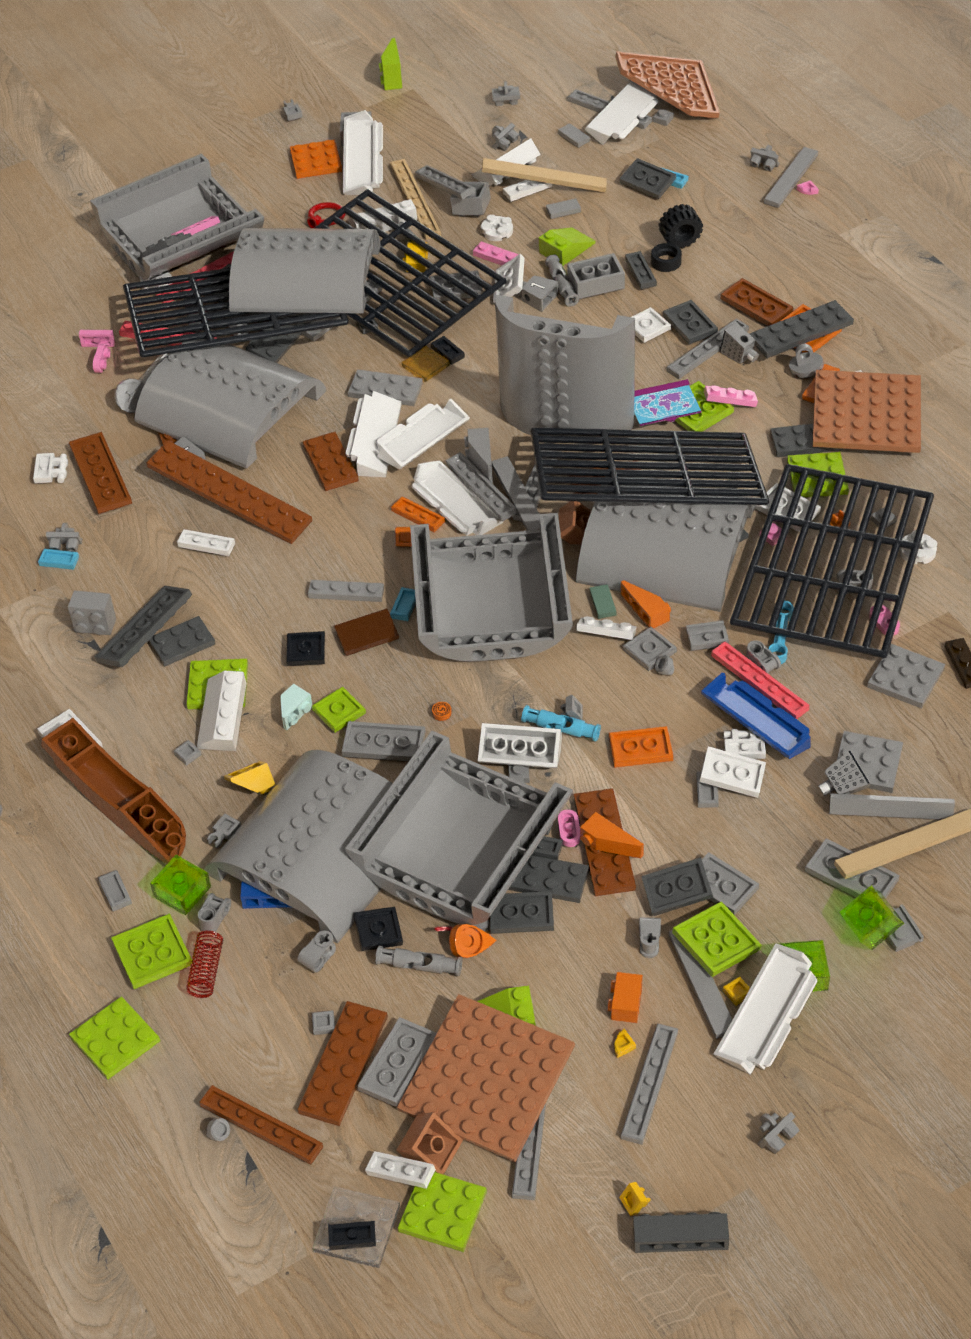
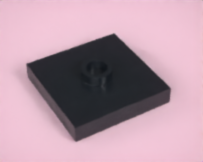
M325 631L287 633V666L325 664Z
M395 907L354 912L361 951L374 950L378 946L387 948L403 945Z

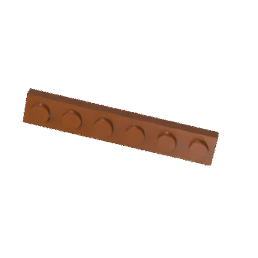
M213 1085L199 1102L200 1107L310 1165L323 1149L322 1142Z

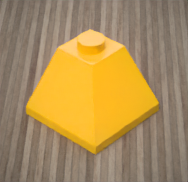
M261 761L223 776L229 782L256 793L260 792V794L271 791V787L275 786L268 764Z

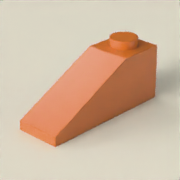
M621 581L622 597L648 628H656L670 621L671 608L660 596L627 581Z
M597 812L580 827L581 841L595 850L640 859L644 856V844Z

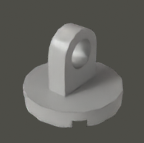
M809 344L799 345L795 350L796 356L789 362L791 374L794 376L796 374L800 378L816 375V370H822L824 366L822 356L814 353Z
M132 378L121 381L115 390L114 398L116 404L126 412L135 413L138 399L145 384Z

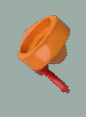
M469 924L434 928L436 931H451L449 944L450 950L455 957L469 958L476 956L497 941L487 932Z

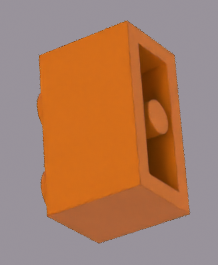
M617 972L616 980L611 981L610 993H614L613 999L609 998L608 1011H611V1020L631 1023L638 1022L643 975Z

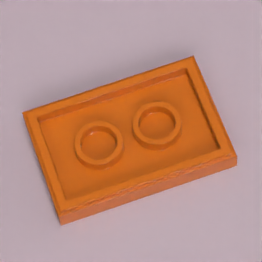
M667 726L609 733L614 768L673 761V752Z

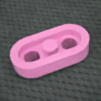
M99 344L93 359V370L95 373H102L106 369L107 358H110V348L107 345Z
M882 605L876 627L886 635L892 613L887 607ZM874 606L870 609V615H869L870 618H871V615H872V611H873ZM899 621L897 622L894 635L898 634L899 632Z
M573 810L561 811L558 815L560 839L563 840L564 846L574 847L581 840L578 815Z

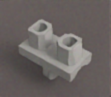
M505 81L504 86L492 89L493 101H495L496 106L504 105V100H509L511 105H517L518 99H520L519 86H507V81Z
M513 123L509 124L505 129L503 126L496 125L493 127L492 137L496 139V143L492 147L495 150L500 147L506 151L511 144L510 141L514 143L518 139L519 133L514 130L515 125Z
M771 145L761 149L752 147L750 159L752 167L757 168L760 163H763L766 171L771 172L774 167L778 168L780 164L778 162V155L775 151H772Z
M62 523V527L56 528V532H46L50 549L60 550L61 544H66L67 551L77 552L78 545L82 544L83 539L80 538L79 532H75L74 528H69L68 523Z
M792 1112L778 1124L776 1122L779 1118L777 1113L771 1116L764 1113L760 1117L762 1125L759 1129L762 1132H765L767 1129L770 1130L757 1143L761 1148L767 1146L768 1149L776 1154L785 1146V1143L778 1136L780 1132L790 1140L800 1131L792 1121L795 1118Z

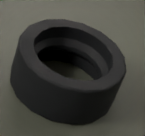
M662 243L656 245L651 250V265L656 270L671 272L681 266L682 251L677 245ZM664 255H669V256H672V257H674V258H673V259H669V260H665V259H660L659 257H660V256H664Z

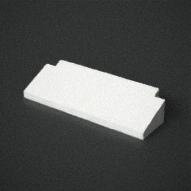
M630 81L591 121L585 130L602 145L606 143L610 136L615 140L617 138L624 139L639 123L637 117L643 119L656 106L658 99L655 94Z
M366 110L344 117L343 193L345 195H360L366 189L373 192V188H380V184L383 181V157L380 154V151L383 149V124L376 120L373 121V118Z
M373 391L372 397L365 394L364 398L358 400L353 424L357 428L351 430L346 456L351 457V461H357L358 476L386 477L389 463L377 457L380 451L377 450L378 445L376 442L380 437L397 426L402 404L399 400Z
M452 399L448 400L443 409L438 404H427L406 420V426L399 424L377 440V450L380 451L377 457L400 470L466 423L470 417Z
M440 460L418 464L412 489L431 506L435 507L460 532H463L466 536L471 533L483 535L503 523Z
M775 943L715 1050L714 1055L717 1058L751 1075L755 1066L765 1070L766 1067L772 1065L791 1030L790 1022L799 1016L817 983L816 976L809 970L812 962L803 952Z

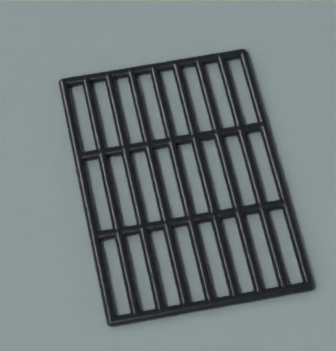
M366 189L314 228L331 229L328 225L334 222L343 229H355L339 218L343 214H347L366 228L376 229L379 236L383 238L380 241L379 253L417 277L410 282L372 257L370 262L372 265L405 287L398 291L368 271L367 278L393 296L386 300L364 285L365 294L381 305L374 309L365 303L364 310L369 314L364 318L356 313H346L347 316L408 358L414 356L507 282L506 278L369 189ZM370 197L406 222L400 226L362 200ZM358 205L394 229V231L387 234L352 211L351 208ZM410 226L416 227L451 250V252L447 255L442 254L406 229ZM402 234L440 260L433 264L395 238ZM391 243L428 269L421 273L385 249L384 246ZM456 255L460 256L497 280V282L491 286L453 261L452 258ZM447 264L486 291L479 295L440 268ZM436 273L474 300L469 304L430 279L429 276ZM423 281L463 309L458 313L454 312L421 290L417 285ZM413 291L451 318L446 322L442 321L405 296V294ZM397 300H401L439 327L432 331L393 304ZM389 309L423 332L427 337L422 341L381 313ZM377 318L415 344V346L408 350L369 322Z
M231 268L123 285L139 355L142 358L344 326L349 323L346 313H319L282 320L277 319L307 314L294 312H268L208 322V320L258 313L230 312V310L205 313L229 308V302L203 306L205 303L229 300V293L201 297L202 295L229 291V285L198 288L229 283L230 276L196 280L229 275ZM189 281L187 283L130 291L132 289ZM192 289V290H190V291L177 292V293H171V294H164V295H158V296H152V297H145V298H139V299H132V298H135V297H141V296H148V295H154V294H160V293H167V292H173V291H180V290ZM194 297L193 299H187V300H181V301H174V302H168V303H161V304H155V305H149V306H142V307H136V308L134 307V306H138V305H144V304H151V303H157V302H163V301H170V300H176V299H183V298ZM193 305H196V306H197V307H191V308H185V309H178V310H172V311H165V312H159V313H153V314H146V315H140V316H137V315H136V314H142V313H148V312H154V311H161V310H167V309H173V308H180V307H186V306H193ZM197 313H199V315H195V316H189V317H183V318H176V319H170V320H164V321H157V322L139 324L140 322H146V321L159 320V319H165V318L178 317V316H184V315H190V314H197ZM338 317L341 318V319L332 320V321H325V322H319V323H313V324H306V325H300V326H294V327H288V328H280L281 326H288V325H294V324H300V323H307V322H313V321H319V320H325V319H332V318H338ZM270 319H271V321H269V322H263V323H257V324H250V325H244V326H238V327H231V328H225V329H219V330H213V331L210 330V329H213V328H219V327H225V326H232V325H238V324L251 323V322H257V321H263V320H270ZM201 322V324H194V325H188V326L175 327V328H169V329H163V330H156V331H150V332L141 333V331H144V330H151V329H157V328H163V327H170V326H176V325H182V324H189V323ZM274 328V330L213 339V337ZM204 330V332H200V333L187 334V335H181V336H175V337H169V338H162V339H156V340H150V341H143L144 339H150V338L163 337V336H169V335H175V334H181V333H188V332H194V331ZM206 339V341L145 350V348Z
M531 428L530 430L540 496L544 501L731 505L769 504V498L746 433ZM541 435H570V436H541ZM584 436H601V437H584ZM626 437H655V438H626ZM679 438H697V439H679ZM711 439H740V440H711ZM547 443H578V444H547ZM632 445H664V446H632ZM681 446H707V447H681ZM718 447H744V448H718ZM547 451H582V452H547ZM634 453H669V454H634ZM683 454H712V455H683ZM721 455H746V456H721ZM544 459H581V460H544ZM587 460H606V461H587ZM631 461H669V462H631ZM686 462H713V463H686ZM719 463H749V464H719ZM543 467H576V468H543ZM579 468H608V469H579ZM623 469H664V470H623ZM688 470H709V471H688ZM712 471H752V472H712ZM545 475L610 476V477H565V476H545ZM618 477H654V478H618ZM655 478H682V479H655ZM700 479H744V480H700ZM546 483H548V484H594V485H612V486L546 485ZM619 485L685 486V488H682V487H637V486H619ZM693 487H730V488H757V489L693 488ZM547 492L614 493V495H613V494H567V493H547ZM621 494H664V495H687V496L621 495ZM695 495H710V496H756V497H760V498H751V497H705V496H695Z
M786 464L733 610L730 624L886 658L934 494L928 491ZM790 472L800 473L801 475L787 515H777L776 511ZM808 475L818 477L804 520L793 518ZM825 479L835 480L836 483L822 524L811 522ZM843 482L854 484L841 526L829 525ZM861 486L870 487L872 489L859 530L847 529ZM879 489L890 491L877 534L866 533ZM897 493L908 495L895 538L885 537V530ZM914 498H925L913 542L902 540ZM773 521L784 523L769 567L757 566ZM790 526L801 527L787 571L776 570ZM808 530H819L805 575L795 574L794 571ZM827 532L838 534L824 578L812 577ZM845 536L856 538L842 583L831 581ZM863 540L872 541L874 544L861 586L849 585ZM881 543L892 545L879 591L868 589ZM899 548L911 549L898 595L886 593ZM754 574H764L765 578L750 621L739 619ZM772 578H783L784 580L769 624L757 623ZM791 580L802 582L787 629L776 627ZM809 585L821 586L806 633L794 631ZM828 588L839 590L825 637L813 635ZM846 593L858 594L844 641L833 640L832 637ZM865 596L876 598L866 635L862 646L852 644L851 641ZM884 600L895 602L882 649L870 648Z

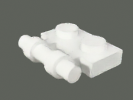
M54 453L37 454L33 477L34 483H50L53 477H57L58 483H63L67 476V471L65 470L68 466L67 455L61 454L60 457L55 458Z
M738 729L724 731L725 751L752 759L766 758L765 741L752 731H738Z

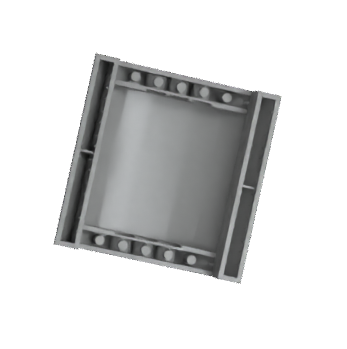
M202 153L90 200L97 221L110 245L129 268L144 280L238 240L244 228H262L264 224V217L257 209L246 212L212 177L209 160ZM210 216L219 217L220 223L215 227L146 257H143L141 254L146 251L147 246L157 244L158 240L164 237L168 238L171 234Z
M244 228L239 236L231 262L229 281L230 312L364 313L366 305L364 285L372 255H379L381 247L377 230Z
M495 295L500 405L504 417L511 425L531 435V428L631 430L634 427L635 318L617 315L612 329L514 313L513 297ZM541 435V436H570V435ZM584 436V437H601V436Z
M206 339L187 341L182 344L206 341ZM230 344L170 353L150 374L138 399L134 419L135 422L169 435L177 440L184 436L199 449L247 469L257 459L255 442L303 396L317 401L326 392V387L320 380Z
M618 477V478H651V477ZM619 485V486H637V487H682V488H685V486ZM598 493V494H613V495H614V493ZM621 494V495L687 496V495H664V494ZM695 495V496H705V497H751V496H710V495ZM595 502L581 545L576 583L595 587L608 584L610 590L621 592V581L624 580L660 596L664 601L721 612L725 600L726 581L747 517H752L755 505Z
M558 513L539 514L540 530L430 539L429 524L410 525L418 636L421 643L430 651L442 657L471 662L526 657L545 651L560 642L571 630L573 622Z
M431 731L345 849L352 861L367 877L392 895L455 923L480 924L491 916L573 794V789L555 782L548 793L451 753L449 737Z
M323 750L307 751L298 758L204 869V874L219 882L227 874L240 879L318 920L320 931H329L333 935V942L338 944L355 923L354 912L364 911L382 889L356 866L345 848L393 783L337 754Z

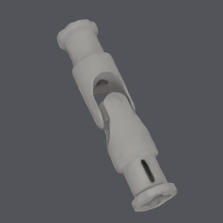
M557 255L548 256L545 264L550 268L549 272L553 280L558 281V290L561 296L565 298V304L567 306L576 305L579 302V297L575 294L572 283L568 281L567 273L563 265L559 263V257Z
M378 946L376 952L377 965L385 963L392 964L397 968H414L439 974L443 972L455 973L456 976H460L462 970V957L456 959L445 957L443 954L412 952L401 948L392 950L385 949L383 946ZM425 957L430 958L432 960V962L426 966L424 961Z

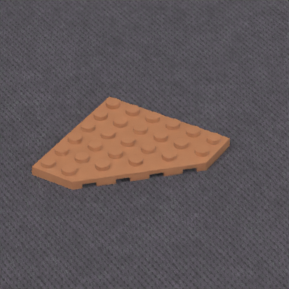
M616 52L615 58L621 75L690 116L719 118L720 112L702 60Z

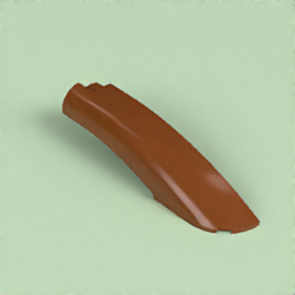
M71 718L42 738V747L54 759V764L95 807L152 855L170 867L176 864L185 849V828L177 814L151 787H147L115 761L74 718Z

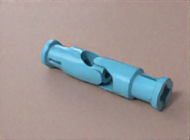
M528 705L524 707L521 721L524 723L528 721L543 728L561 729L562 733L576 737H588L595 742L598 740L601 730L600 724L585 723V720L557 715L543 709L539 711L530 708ZM567 721L572 723L570 727L566 728Z

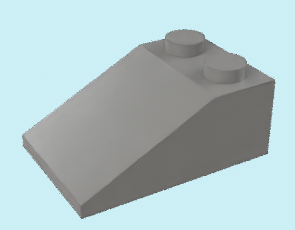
M489 428L467 429L468 436L464 437L465 447H469V449H465L466 458L493 484Z

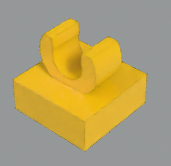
M637 1182L629 1183L619 1197L630 1216L637 1215L651 1200L645 1197L643 1194L645 1189L639 1187Z

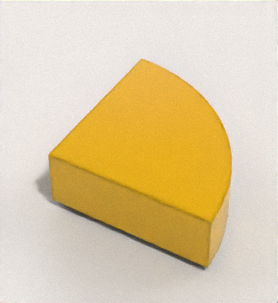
M625 1028L618 1033L614 1043V1051L617 1058L636 1049L635 1042Z

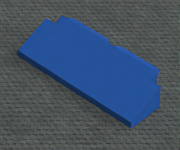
M722 672L701 691L704 697L788 759L811 748L809 728L782 708H773L770 699L745 681L738 682L735 680L730 685H727L726 675Z

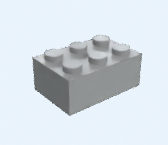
M614 253L567 264L568 281L572 283L575 294L578 295L579 299L625 288V272Z

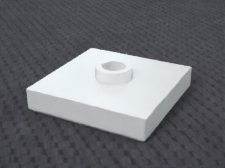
M651 307L632 316V318H635V335L644 343L671 330V324Z

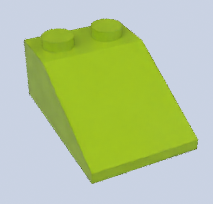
M392 38L381 56V63H379V70L383 74L380 76L381 85H384L385 90L402 88L401 64L395 38Z
M573 227L552 229L539 237V253L545 257L557 255L559 263L564 266L594 245L596 241Z
M529 985L507 988L477 1001L536 1026Z

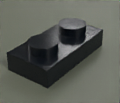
M445 336L431 342V348L451 365L465 358V352Z
M375 1221L328 1225L329 1250L376 1246Z

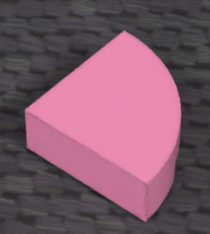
M811 180L798 184L796 189L808 195L818 194L819 191Z

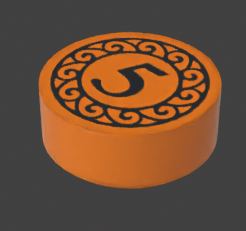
M438 702L433 705L432 715L436 720L445 721L451 717V706L448 703Z

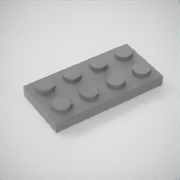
M357 369L348 391V397L360 399L364 398L365 394L372 397L373 391L401 401L402 405L414 406L423 385V378Z
M348 721L342 757L410 761L424 742L426 729L423 726Z
M826 838L806 865L805 872L879 909L899 881L900 875L879 866L844 879L834 866V862L836 859L854 852Z
M399 1017L360 1081L358 1091L397 1107L437 1033Z

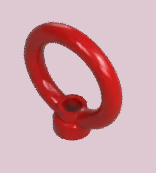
M332 202L314 205L308 211L307 223L309 227L315 228L326 220L321 219L319 215L314 216V213L318 210L335 209L338 211L342 206ZM343 214V215H342L341 217H339V218L343 220L344 217H345V214Z

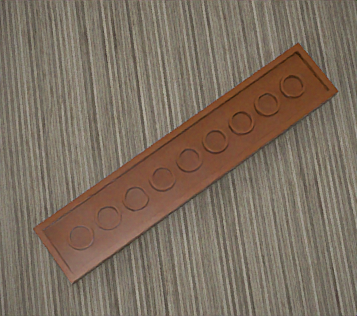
M167 441L146 462L147 467L290 544L312 522V516L170 441Z

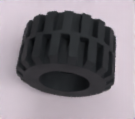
M687 204L674 205L673 208L670 207L667 212L663 213V217L660 218V223L658 224L659 231L665 241L675 244L681 249L695 243L696 239L700 238V233L703 232L701 219L694 208Z

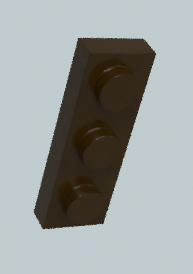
M959 638L945 641V648L965 688H971V651L965 639Z

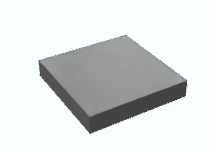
M649 627L624 644L623 650L646 670L650 671L655 667L656 661L660 656H672L677 652V647L654 628Z

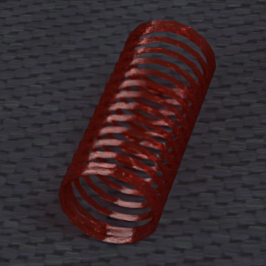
M209 930L201 931L197 934L186 985V991L197 998H207L213 994L224 941L219 933ZM202 937H213V938H216V939L220 940V943L217 942L216 940H212V939H202V940H200V938H202ZM202 941H213L217 944L204 943ZM191 985H194L195 987L202 988V989H209V988H210V990H209V991H200V990L194 989L193 987H191ZM189 987H190L191 989H193L194 991H197V992H201V993H208V992H210V993H209V994H197V993H194V992L190 991Z

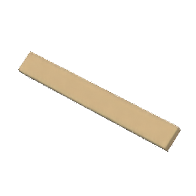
M483 158L482 172L606 192L607 178Z
M401 159L390 162V167L406 200L411 199L416 207L417 221L441 236V231L406 160ZM423 233L426 240L432 239L431 237Z
M971 809L836 859L834 866L844 879L968 833L971 831Z

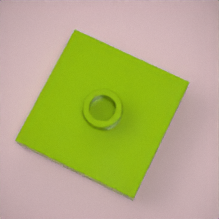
M344 687L339 688L312 705V710L335 733L347 726L348 721H355L366 714V709Z

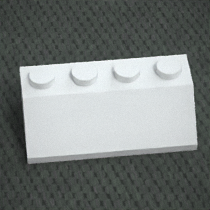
M529 139L496 160L523 165L528 163L530 165L537 161L536 157L541 154L532 139ZM482 169L472 174L480 182H489V186L492 184L497 186L503 182L502 178L504 177L506 179L510 178L508 176L484 173Z
M411 199L392 204L417 220L416 207ZM385 207L375 209L397 224L399 222H406ZM367 211L358 213V215L384 232L394 230ZM348 218L349 224L355 229H368L353 218Z
M223 671L208 679L197 742L198 749L236 751L246 689L244 672Z
M482 723L478 762L557 768L561 753V729Z

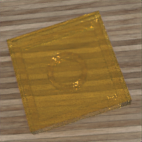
M427 346L402 362L403 368L418 378H423L424 382H427L450 366L449 360Z

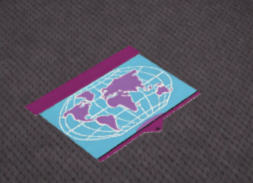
M688 379L635 390L634 413L640 426L665 420L674 422L679 417L702 413L691 391Z

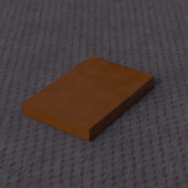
M387 608L334 625L346 656L399 639V634Z

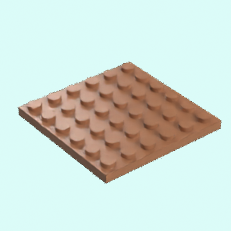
M816 370L812 447L920 453L921 375Z
M458 994L397 1109L414 1118L418 1114L434 1112L461 1139L516 1162L575 1047V1043Z

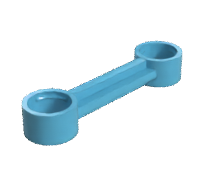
M784 601L782 610H788L789 612L780 613L776 627L787 629L788 621H790L794 609L791 602ZM775 635L774 643L769 646V650L772 653H783V655L778 656L781 664H783L787 660L788 649L785 646L786 637Z

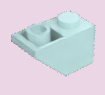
M295 684L291 685L281 694V713L285 730L295 725L312 708L311 694Z

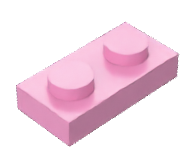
M113 330L79 331L82 347H98L99 344H104L108 347L115 346Z

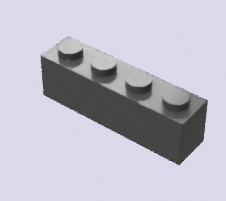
M690 1212L685 1215L666 1213L662 1216H651L649 1214L634 1216L635 1253L729 1250L727 1213L710 1212L709 1214H697Z

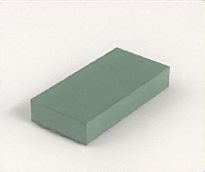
M608 584L590 587V595L598 619L617 616Z

